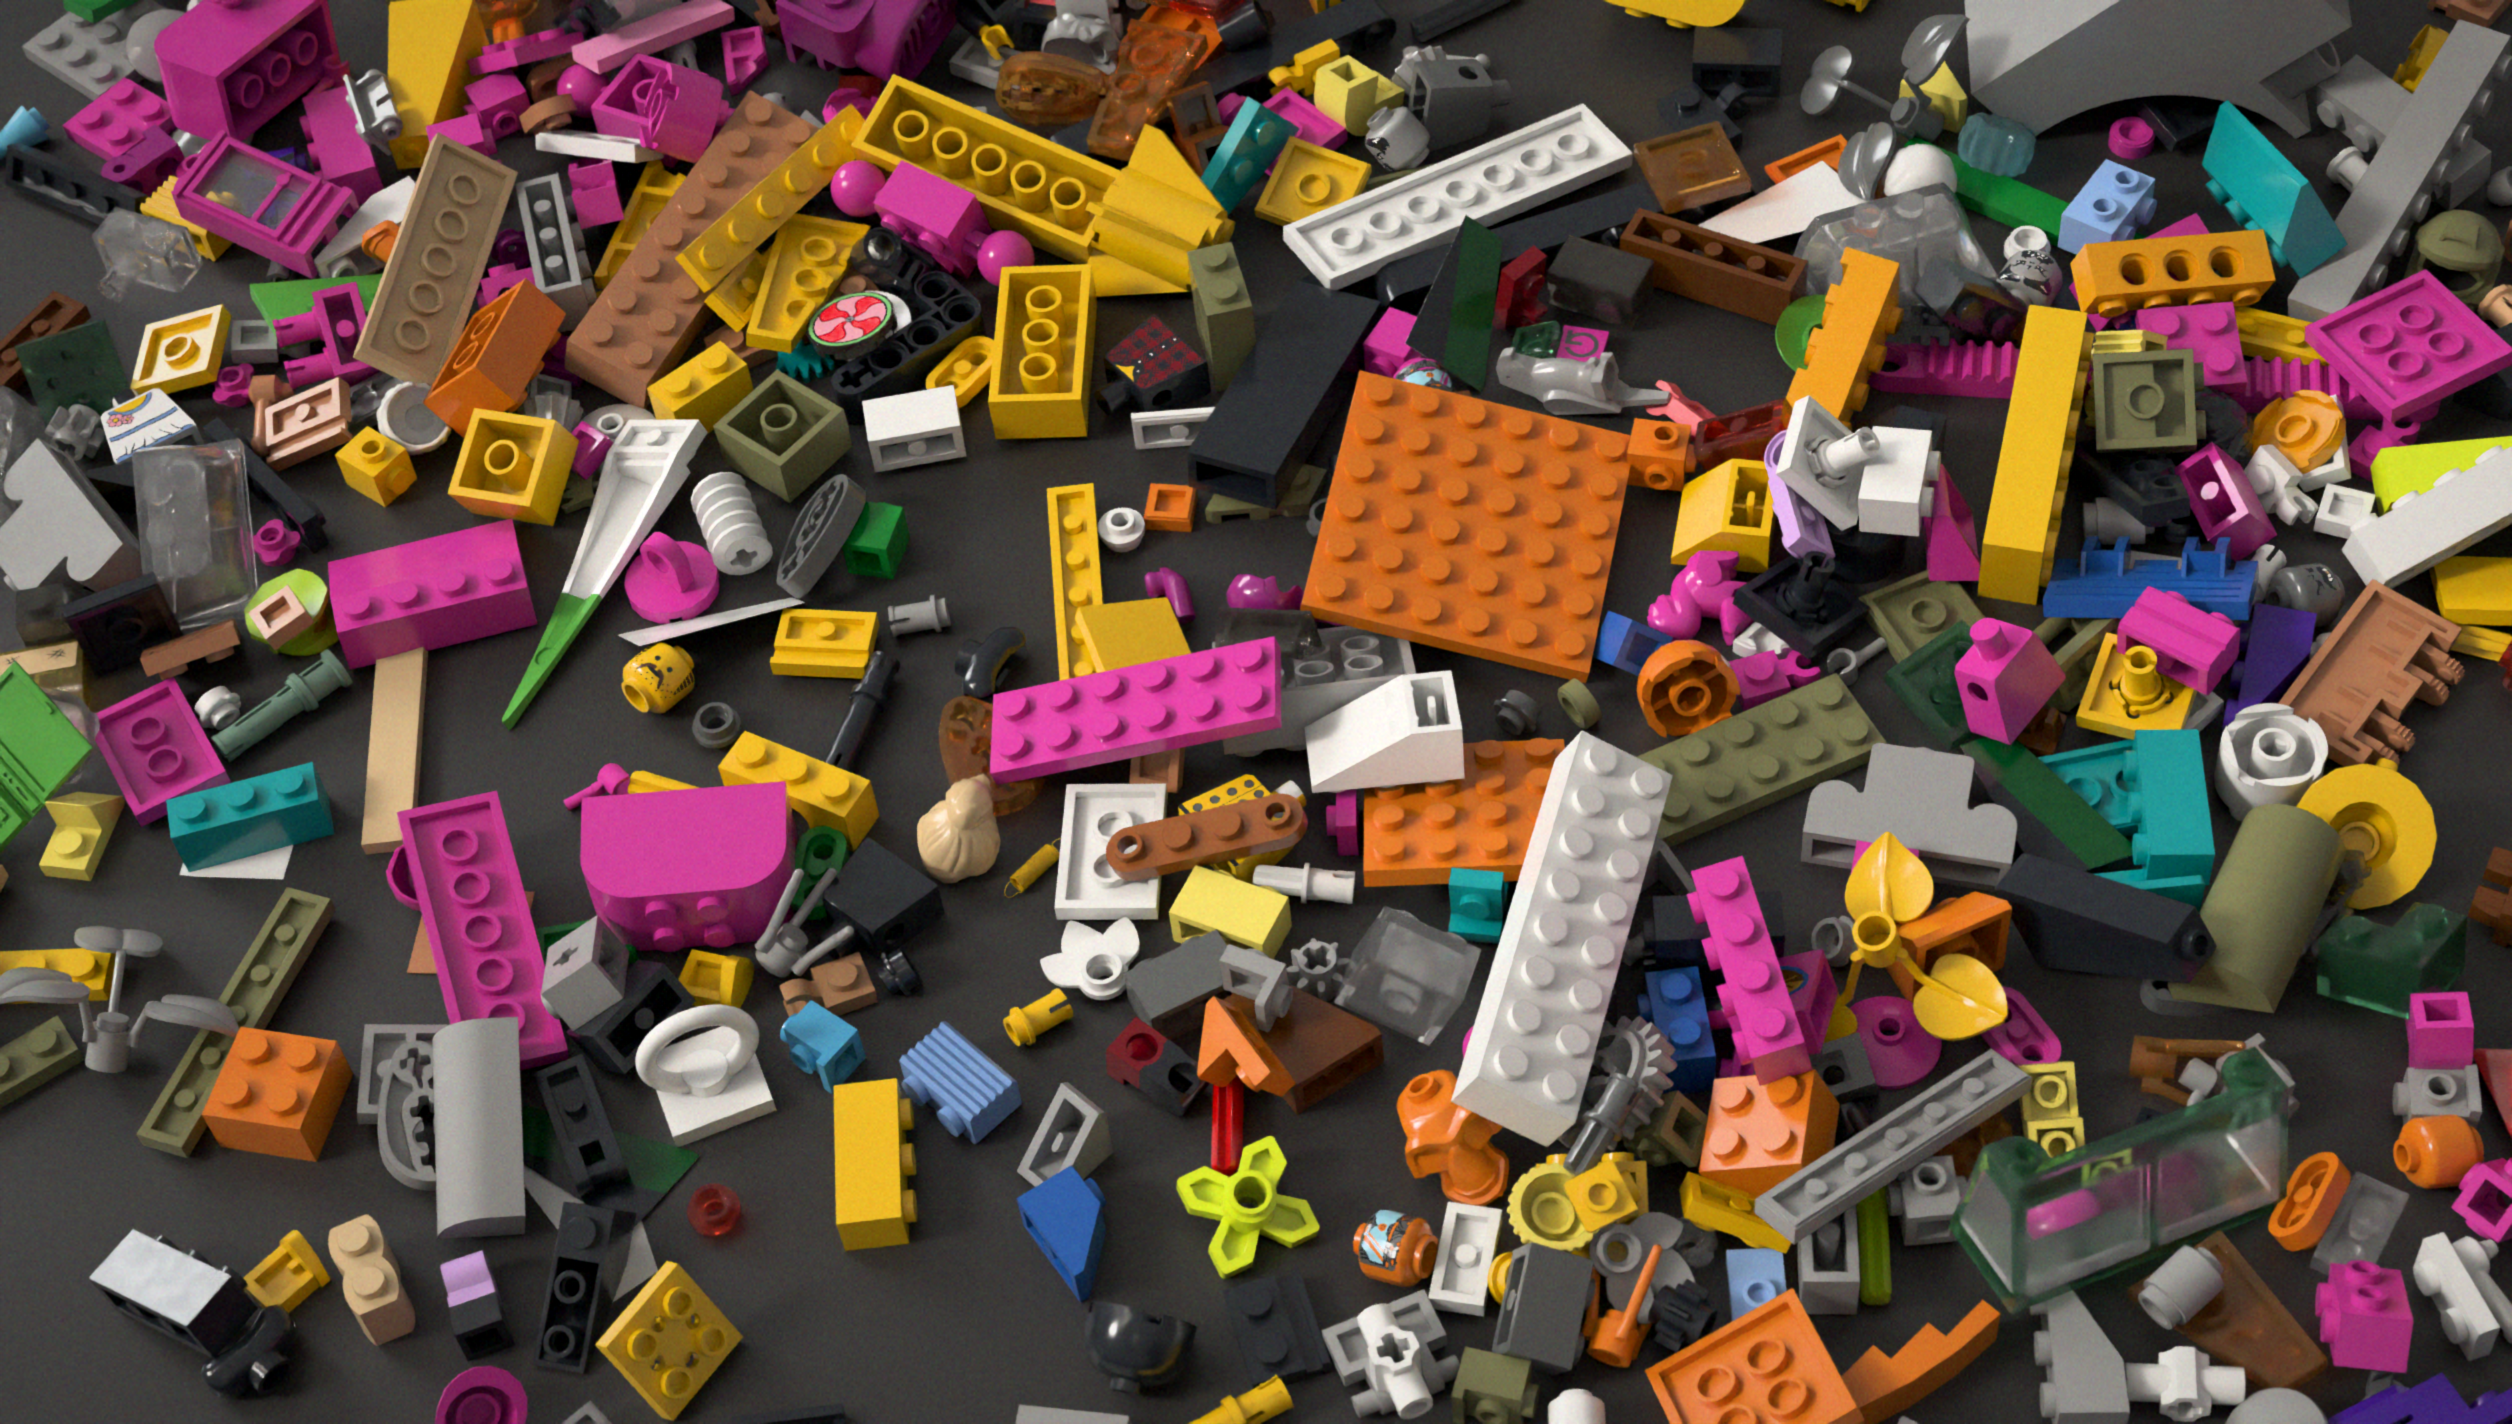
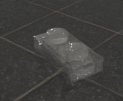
M2356 1171L2312 1257L2310 1267L2329 1276L2330 1263L2347 1264L2353 1260H2364L2377 1265L2406 1207L2410 1194Z

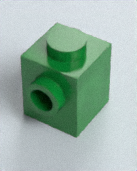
M865 501L855 526L842 546L849 573L894 579L910 539L905 512L902 506H895L886 502L875 503Z

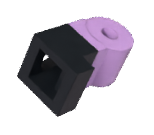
M484 1250L441 1264L442 1277L449 1296L447 1301L451 1313L450 1320L454 1336L467 1361L514 1346L515 1342L499 1290ZM497 1328L495 1334L488 1339L474 1340L470 1337Z

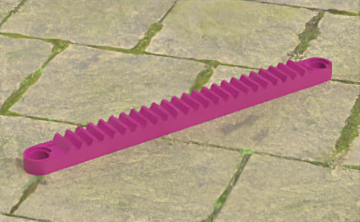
M1930 338V345H1920V343L1907 345L1901 344V342H1885L1884 346L1887 347V353L1884 362H1894L1901 368L1894 372H1884L1881 370L1878 374L1871 372L1867 381L1873 388L1885 392L2011 399L2021 349H2015L2012 342H2006L2001 348H1996L1993 341H1987L1982 347H1977L1974 340H1968L1963 346H1959L1955 339H1949V346H1939L1936 338ZM2255 356L2251 362H2245L2243 358L2247 377L2246 390L2241 393L2228 394L2246 409V413H2260L2269 403L2280 397L2285 401L2288 398L2295 397L2292 392L2315 390L2321 391L2328 396L2336 394L2343 405L2344 418L2382 421L2384 418L2331 365L2323 366L2320 359H2314L2309 365H2303L2300 358H2294L2289 364H2284L2281 357H2275L2270 363H2265L2262 356ZM2091 364L2089 367L2086 390L2084 389L2083 403H2085L2088 391L2091 389L2089 382L2092 379L2090 372L2093 370ZM2442 399L2397 421L2414 422L2417 420L2419 422H2426L2436 416Z

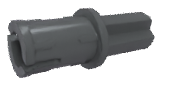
M1614 1073L1593 1110L1584 1113L1582 1118L1586 1125L1567 1154L1563 1167L1569 1173L1576 1177L1596 1167L1612 1140L1620 1141L1622 1139L1623 1132L1621 1129L1629 1114L1644 1094V1089L1638 1087L1639 1084L1626 1075Z

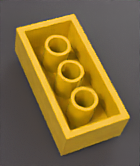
M1091 264L1001 267L988 398L995 439L1087 437L1097 313V297Z

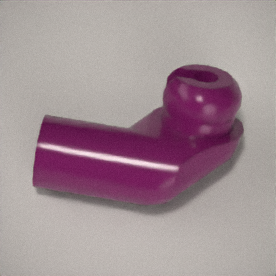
M1160 567L1158 572H1148L1144 576L1148 596L1156 598L1160 595H1165L1179 624H1186L1196 619L1190 588L1184 576L1168 567Z

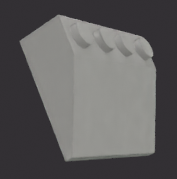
M1340 626L1212 642V648L1215 649L1275 636L1281 648L1282 727L1223 739L1224 754L1250 757L1258 755L1267 749L1285 748L1291 751L1307 749L1304 727L1401 675L1416 674L1409 641L1350 626Z

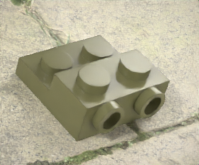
M2193 349L2093 354L2097 453L2146 451V454L2196 452L2197 440L2206 439L2205 410H2195V392L2204 391L2203 362L2194 363Z

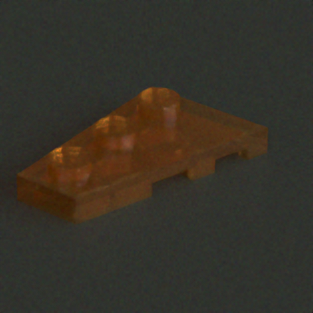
M2221 1230L2192 1247L2195 1250L2198 1247L2205 1248L2220 1262L2224 1269V1272L2220 1275L2224 1282V1289L2186 1324L2177 1323L2173 1327L2174 1329L2231 1367H2243L2245 1376L2264 1389L2286 1388L2295 1390L2327 1369L2328 1359ZM2153 1273L2127 1289L2128 1298L2141 1307L2138 1295L2145 1289L2144 1281Z

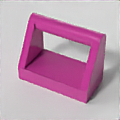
M1940 463L1938 481L1929 480L1928 486L1934 488L1931 517H1923L1922 527L1929 581H1979L1980 562L1973 513L1946 468Z

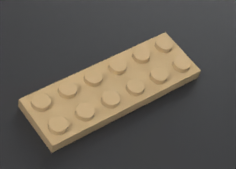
M439 132L434 136L353 358L401 381H412L419 384L426 383L428 386L433 385L462 335L518 172Z

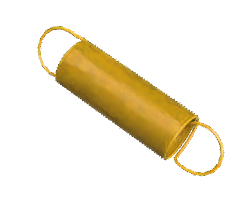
M1045 844L1010 877L1008 884L1011 882L1019 891H1025L1059 859L1060 852L1056 848L1054 849L1052 846Z

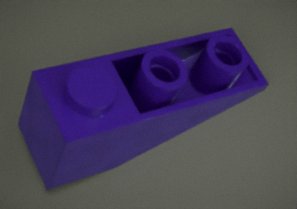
M2255 603L2252 622L2241 621L2239 651L2246 652L2244 661L2235 660L2229 689L2238 690L2239 693L2237 700L2227 699L2222 728H2225L2226 725L2228 726L2235 720L2236 714L2246 707L2262 703L2278 704L2308 664L2317 613Z

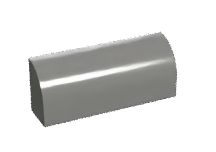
M518 1017L480 1018L451 1024L439 1030L432 1039L437 1239L525 1234Z

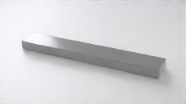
M1990 1049L1755 1199L1754 1213L1795 1244L1896 1179L1900 1172L1905 1173L2030 1092L2032 1077L1996 1051Z

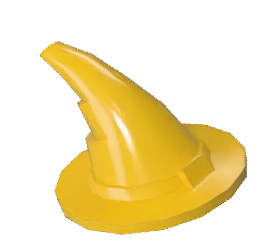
M2380 758L2375 765L2362 763L2334 769L2311 784L2296 806L2327 822L2340 835L2345 845L2346 856L2326 898L2332 904L2360 910L2391 904L2413 890L2431 865L2437 840L2432 808L2417 785L2397 772L2398 765L2389 759Z

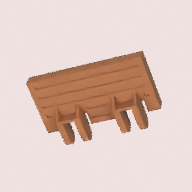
M2372 579L2278 704L2294 708L2293 714L2307 722L2309 717L2314 720L2326 736L2328 743L2327 757L2344 767L2362 763L2375 765L2378 759L2386 758L2399 765V755L2393 750L2402 753L2408 752L2416 739L2413 736L2414 733L2410 731L2411 729L2402 726L2398 722L2402 714L2415 697L2421 701H2426V704L2429 703L2437 707L2438 705L2442 706L2449 697L2450 692L2444 684L2457 685L2465 675V670H2463L2460 662H2457L2455 658H2450V655L2447 654L2457 641L2462 628Z

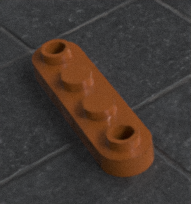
M1274 794L1123 828L1116 832L1109 840L1106 847V858L1120 878L1127 881H1138L1193 869L1195 865L1202 867L1291 847L1298 843L1305 835L1308 819L1296 798L1288 794ZM1285 812V815L1280 820L1271 821V818L1276 813ZM1137 845L1133 852L1123 854L1130 846Z

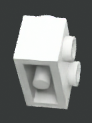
M954 385L862 401L868 444L875 472L966 456Z
M1873 426L1872 430L1879 439L1880 449L1877 450L1879 452L1877 456L1871 459L1868 458L1865 462L1858 497L1859 531L1919 536L1922 517H1931L1934 488L1928 486L1929 480L1938 481L1941 452L1932 451V431Z

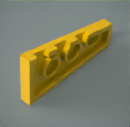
M796 213L777 230L746 332V346L792 353L808 330L814 315L826 304L852 266L850 258L852 246L871 230V226Z

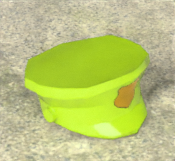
M298 568L264 583L244 609L246 625L251 638L268 644L270 651L277 655L284 653L296 656H309L322 653L338 642L339 637L332 605L329 602V588L313 572ZM288 585L315 623L303 630L295 638L274 650L265 640L248 612Z

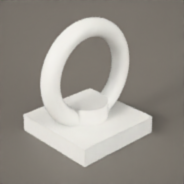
M714 1004L684 1010L654 1027L645 1036L638 1048L635 1059L637 1073L644 1083L656 1089L676 1147L684 1146L776 1111L773 1098L755 1054L759 1043L758 1026L748 1013L739 1008ZM707 1026H721L665 1047L678 1036L691 1030Z

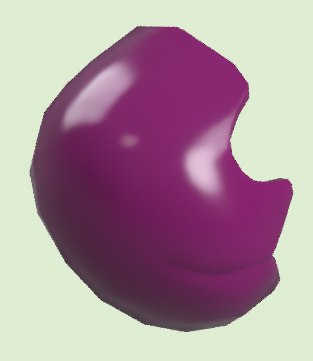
M1238 574L1231 582L1226 595L1231 611L1243 624L1259 633L1270 634L1280 632L1290 626L1300 611L1304 592L1298 585L1292 586L1286 593L1281 592L1277 587L1275 576L1262 579L1251 574Z

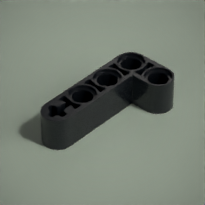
M932 271L921 275L914 285L920 317L840 367L833 374L832 388L836 404L844 409L848 424H865L862 401L917 392L926 386V378L930 372L962 341L974 336L987 337L980 302L952 276L941 271Z

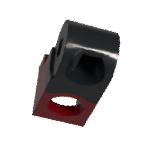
M1135 1017L1106 1049L1107 1075L1122 1085L1128 1081L1151 1096L1158 1105L1174 1115H1184L1210 1085L1209 1082L1199 1079L1197 1075L1198 1062L1184 1053L1185 1050L1138 1017Z

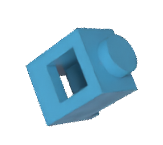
M812 1000L799 1013L791 1015L781 1028L780 1038L789 1044V1057L794 1064L808 1074H812L814 1071L820 1074L824 1089L831 1094L834 1093V1085H841L866 1059L858 1029Z

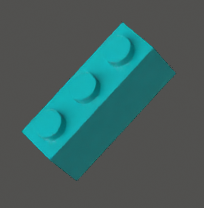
M2135 730L2132 750H2125L2123 753L2124 781L2133 782L2134 792L2128 793L2129 823L2138 824V833L2133 834L2132 840L2134 865H2142L2144 880L2202 875L2205 885H2209L2215 850L2199 730Z
M313 762L166 800L170 837L188 872L334 834L329 796Z

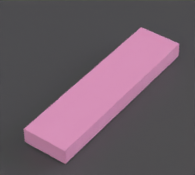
M691 0L572 46L573 60L600 75L627 64L636 52L648 56L731 23L735 20L734 7L721 0Z

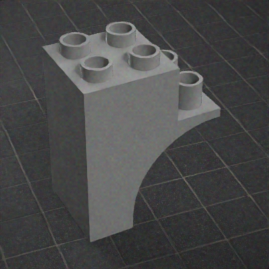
M1965 0V15L1970 19L1966 29L1971 94L2026 142L2066 118L2085 110L2120 100L2154 95L2199 96L2225 102L2228 100L2232 104L2245 107L2277 123L2297 139L2311 131L2306 91L2340 71V60L2330 39L2352 27L2348 0Z

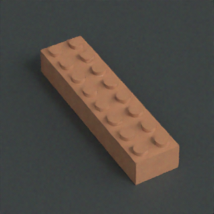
M750 90L568 338L565 369L630 405L646 409L651 402L647 388L673 371L714 311L704 301L724 279L722 278L714 287L704 293L677 262L675 257L817 133L820 128Z

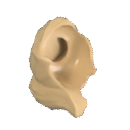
M980 774L955 782L946 792V800L939 801L918 822L917 841L923 865L932 877L943 883H956L967 877L986 873L994 864L999 853L1001 839L996 818L993 815L990 780L986 775Z

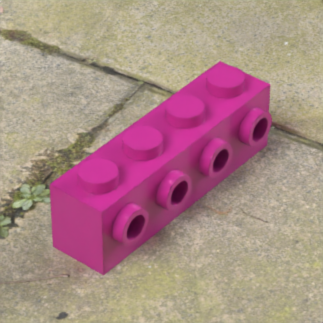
M1743 855L1691 871L1696 891L1686 895L1696 925L1705 922L1708 925L1711 937L1701 941L1711 971L1721 968L1726 984L1716 986L1725 1016L1728 1018L1737 1015L1742 1030L1732 1033L1741 1065L1752 1062L1759 1086L1771 1083L1787 1075L1794 1076L1811 1071L1812 1067L1806 1044Z

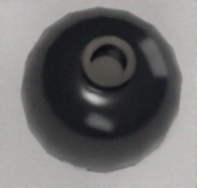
M1094 1301L1090 1303L1087 1313L1083 1341L1087 1359L1095 1371L1111 1378L1109 1389L1129 1395L1142 1396L1144 1386H1164L1175 1380L1186 1367L1192 1351L1197 1326L1164 1314L1162 1318L1144 1313L1145 1309Z

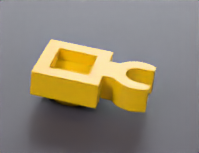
M1329 39L1294 55L1295 65L1289 68L1286 66L1274 68L1268 73V76L1277 87L1270 89V94L1275 96L1286 87L1296 94L1300 91L1305 97L1313 94L1317 69L1340 59V48L1332 39Z

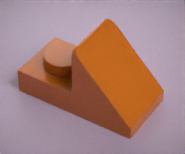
M1215 996L1206 1003L1197 1069L1199 1079L1222 1088L1227 1086L1238 1075L1255 1092L1263 1089L1280 1097L1286 1094L1296 1084V1081L1239 1007Z

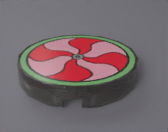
M855 292L842 295L827 302L812 315L807 324V336L812 348L820 356L825 357L826 353L834 354L835 359L841 360L862 357L879 349L887 341L885 335L890 330L893 333L897 328V314L892 302L885 295L876 292Z

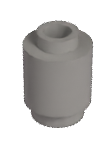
M2097 497L2094 503H2083L2084 542L2087 536H2099L2101 546L2115 545L2118 536H2130L2131 544H2145V534L2154 533L2155 527L2142 525L2110 497Z
M2184 1245L2144 1281L2145 1289L2138 1295V1300L2144 1310L2162 1327L2170 1330L2177 1323L2184 1325L2224 1289V1282L2220 1276L2224 1269L2216 1257L2205 1248L2198 1247L2195 1250Z

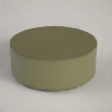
M1573 678L1558 689L1557 696L1561 706L1577 726L1588 729L1602 719V712L1597 701L1579 680Z

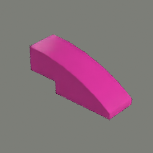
M586 157L569 161L568 174L572 185V198L580 228L584 229L624 219L614 160Z

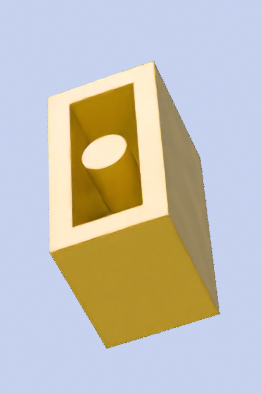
M721 340L647 388L656 420H699L708 433L714 430L713 426L754 390L747 364Z

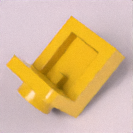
M1612 1159L1566 1181L1564 1184V1190L1587 1233H1593L1613 1222L1617 1223V1225L1620 1223L1626 1224L1637 1218L1638 1208L1635 1203L1642 1200L1640 1192L1629 1171L1626 1169L1619 1173Z

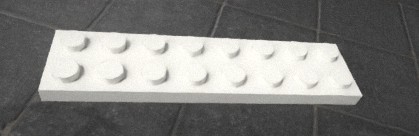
M1581 104L1283 226V240L1325 288L1338 290L1374 275L1381 267L1391 261L1453 242L1466 215L1484 227H1489L1632 167L1633 153L1584 104Z

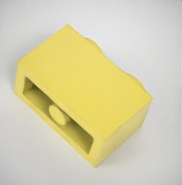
M1195 865L1169 910L1173 941L1182 944L1189 938L1203 936L1217 929L1226 945L1230 944L1245 950L1256 949L1265 953L1271 959L1275 958L1292 927L1289 898L1282 895L1272 887H1258L1238 880L1226 871H1212Z

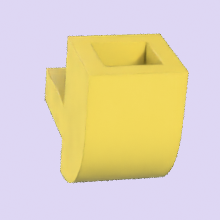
M1347 55L1317 69L1314 102L1318 111L1346 128L1348 132L1355 136H1365L1370 130L1367 122L1378 110L1383 107L1392 110L1403 105L1405 90L1375 70L1372 71Z

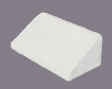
M1215 407L1131 413L1136 449L1190 446Z

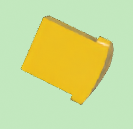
M692 949L678 980L696 1000L692 1004L694 1006L717 1004L729 1005L740 1009L753 980L754 964L746 957L737 955L722 956Z
M292 1230L279 1241L280 1246L243 1277L248 1283V1287L244 1291L263 1309L267 1306L279 1305L290 1313L319 1286L322 1288L331 1280L318 1256L298 1230Z

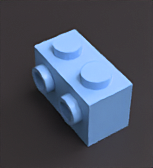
M2106 159L2062 213L2058 247L2077 255L2085 244L2133 240L2137 228L2141 224L2147 225L2155 213L2157 200L2153 199L2156 179Z

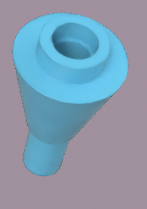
M20 106L0 132V160L7 155V145L20 142L31 147L49 139L45 131L50 126L34 107L27 112L23 106Z

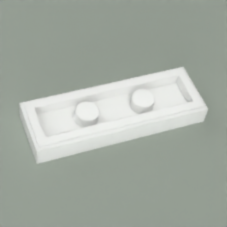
M567 129L541 132L539 135H536V150L632 163L663 159L662 153L643 148L639 138Z

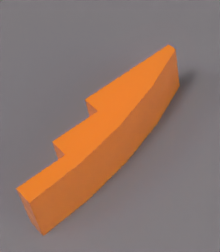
M1982 1300L1947 1336L1928 1322L1891 1359L1873 1345L1842 1375L1846 1386L1865 1421L1859 1424H1877L1911 1407L1954 1378L1996 1341L2001 1313Z

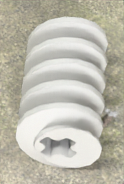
M719 472L707 476L695 487L691 496L693 511L696 514L698 524L701 526L703 537L706 539L707 547L712 555L715 566L720 571L729 575L753 573L770 561L773 554L771 543L767 540V533L762 527V521L757 514L755 504L752 502L751 493L745 487L746 481L740 475L733 472Z

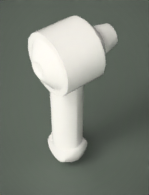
M2465 1236L2451 1245L2498 1325L2504 1331V1338L2512 1344V1304L2488 1274L2490 1259L2498 1253V1247L2491 1239L2479 1242Z

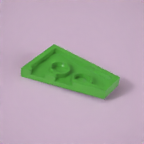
M383 274L249 284L252 300L276 337V330L272 320L311 312L312 306H315L311 292L355 281L357 282L368 316ZM319 337L287 345L283 348V350L291 349L321 339Z

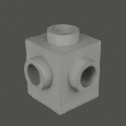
M1931 1155L1906 1171V1180L1900 1183L1894 1179V1182L1886 1184L1885 1192L1888 1213L1890 1216H1899L1904 1246L1960 1241L1963 1209L1969 1208V1194L1965 1176H1956L1952 1155L1937 1157Z

